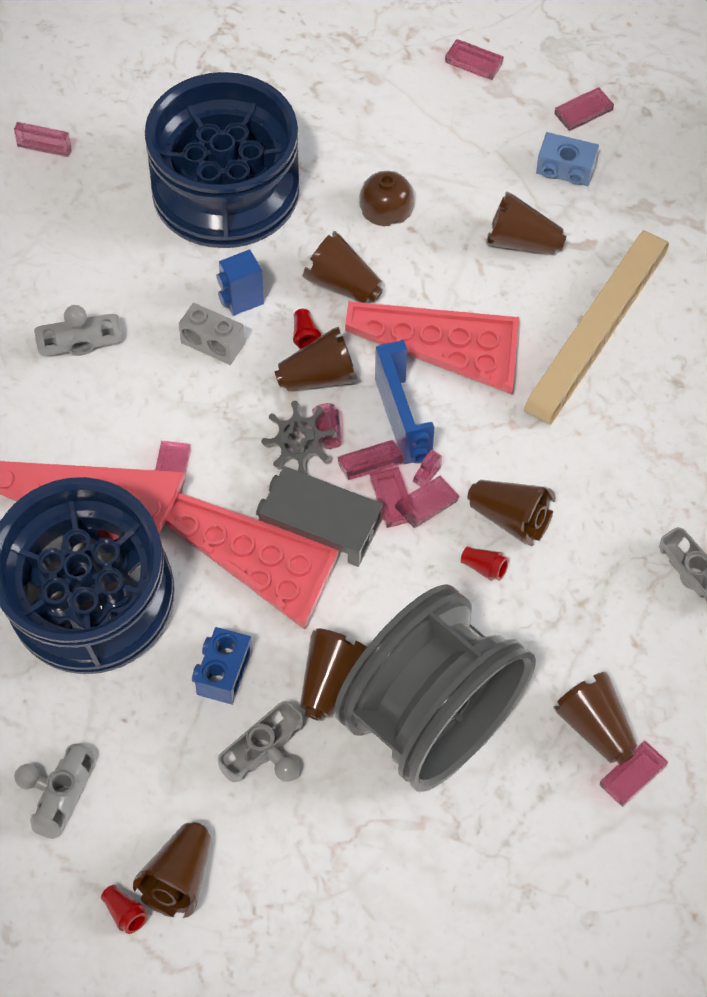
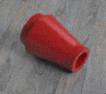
M303 308L294 312L293 342L299 349H302L319 338L321 333L313 321L309 310Z
M467 546L461 555L462 564L469 566L490 581L494 579L500 581L508 568L509 560L503 556L502 552Z
M111 885L102 892L101 900L105 903L120 931L132 934L142 928L147 921L145 907L121 891L116 885Z

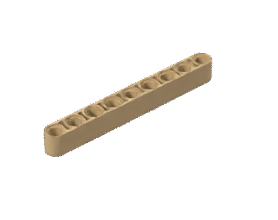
M645 230L639 234L530 394L525 404L524 412L550 425L555 421L664 258L669 246L668 241Z

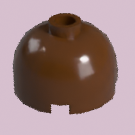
M388 170L372 174L363 183L359 195L362 215L371 223L384 227L390 226V223L399 221V224L404 222L411 216L414 208L412 186L398 172Z

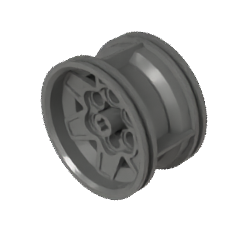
M448 584L434 587L417 597L377 634L347 675L337 696L334 709L336 719L346 726L351 733L357 736L373 733L392 750L393 761L398 764L399 776L406 782H409L417 792L431 790L446 781L487 743L518 703L530 682L536 664L534 654L528 649H524V646L517 640H505L500 635L485 637L470 624L471 602L464 595L460 594L456 588Z

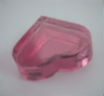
M431 450L422 461L420 468L413 478V483L421 488L427 486L441 469L442 455L435 450Z

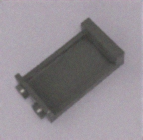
M284 466L279 476L274 475L269 485L270 493L266 499H261L256 510L259 521L272 524L348 554V563L359 567L383 520L384 504Z

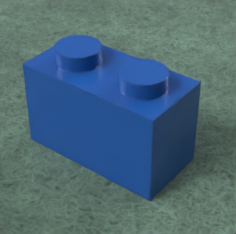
M250 249L219 261L220 273L216 277L221 291H218V296L223 307L228 306L232 315L235 316L264 304L262 269Z

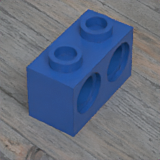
M215 627L212 637L207 636L202 648L204 658L202 663L196 664L192 674V682H195L197 695L233 705L252 653L251 636ZM226 648L233 650L229 654H222L219 652L222 649ZM216 675L223 677L220 681L216 682L209 680V678Z

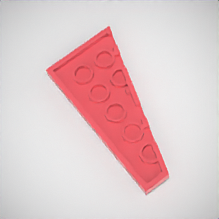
M348 301L345 323L346 332L381 345L404 340L407 347V355L506 393L512 394L519 317Z
M0 461V495L17 502L30 491L52 481L74 477L100 479L118 485L135 496L150 513L160 534L186 474L174 471ZM97 529L99 537L113 540L119 538L116 534Z
M178 493L164 523L304 630L339 556V550L277 526Z

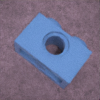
M546 132L538 155L536 174L589 186L597 161L599 144Z

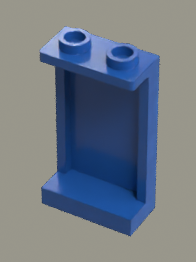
M400 340L376 346L375 381L405 465L409 463H422L433 457L435 427L433 422L418 425L414 422L401 383L406 382L407 347L405 341Z

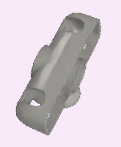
M71 305L65 310V322L41 325L34 329L39 354L43 356L66 352L75 356H82L90 353L95 347L117 344L122 339L117 314H105L87 318L86 311L79 305ZM103 321H110L113 328L101 329V323ZM50 330L54 332L55 338L44 339L43 334Z
M680 527L674 528L662 536L659 545L660 551L669 557V562L680 574L682 584L694 590L700 598H705L707 601V554L686 530ZM684 537L690 543V547L685 553L678 546ZM691 568L699 569L701 572H694Z
M283 701L275 706L219 754L218 765L223 775L231 782H239L247 771L252 772L261 763L271 760L275 765L274 770L277 778L286 782L296 779L300 772L297 760L293 757L284 756L278 749L290 739L291 734L295 730L299 731L302 728V714L287 701ZM279 710L283 719L274 726L271 717ZM258 740H265L268 742V744L264 747H257L253 745ZM232 751L236 759L226 766L223 760L224 756Z
M82 744L68 746L64 759L60 760L57 768L50 773L48 778L41 776L38 768L33 764L21 765L15 771V782L20 788L28 790L35 787L44 791L37 804L36 813L31 815L30 824L33 832L50 839L57 838L61 834L95 768V757L88 747ZM84 758L91 760V766L88 771L81 765ZM62 786L69 787V789L64 792L56 791L59 787ZM57 810L63 815L60 826L53 821Z

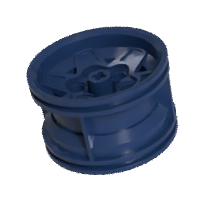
M215 72L186 79L171 87L155 102L145 124V142L152 198L157 214L172 232L198 245L213 248H235L250 245L267 238L288 221L295 210L299 197L298 125L291 104L281 92L270 84L249 75Z
M74 477L44 484L30 491L13 504L0 520V608L9 619L20 641L31 654L58 670L76 674H96L125 666L144 654L156 642L165 629L172 612L175 594L174 578L155 522L145 506L135 496L108 481L87 477ZM97 529L116 534L119 538L100 540ZM63 535L61 550L57 548L44 550L52 541ZM77 544H86L83 550L78 552L72 551ZM105 554H115L112 560L101 561ZM52 563H61L58 569L54 571L47 570ZM138 566L141 568L139 582L129 576ZM28 583L41 588L40 595L32 605L28 596ZM109 583H119L116 589L111 591L105 590ZM65 592L61 599L51 600L54 593ZM84 602H94L90 609L80 610ZM66 623H71L73 629L63 628L61 626H63Z

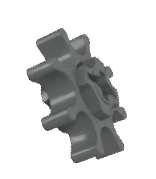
M292 401L293 415L289 420L281 421L275 414L271 413L269 415V419L278 425L279 432L274 438H263L261 443L266 448L274 445L281 448L280 457L273 462V465L278 470L283 468L287 460L295 459L299 464L298 471L307 474L305 465L310 457L317 456L325 464L330 462V458L320 452V444L327 438L336 439L337 433L333 429L325 432L318 430V421L325 416V412L321 407H317L311 417L303 418L300 415V404L297 401ZM305 425L310 426L312 429H307ZM299 430L305 436V438L300 440V447L293 440L298 438ZM287 448H292L293 452L288 451Z

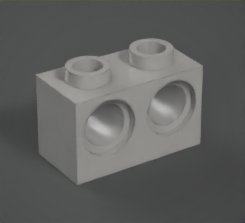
M194 302L179 322L182 344L231 365L245 345L243 324Z

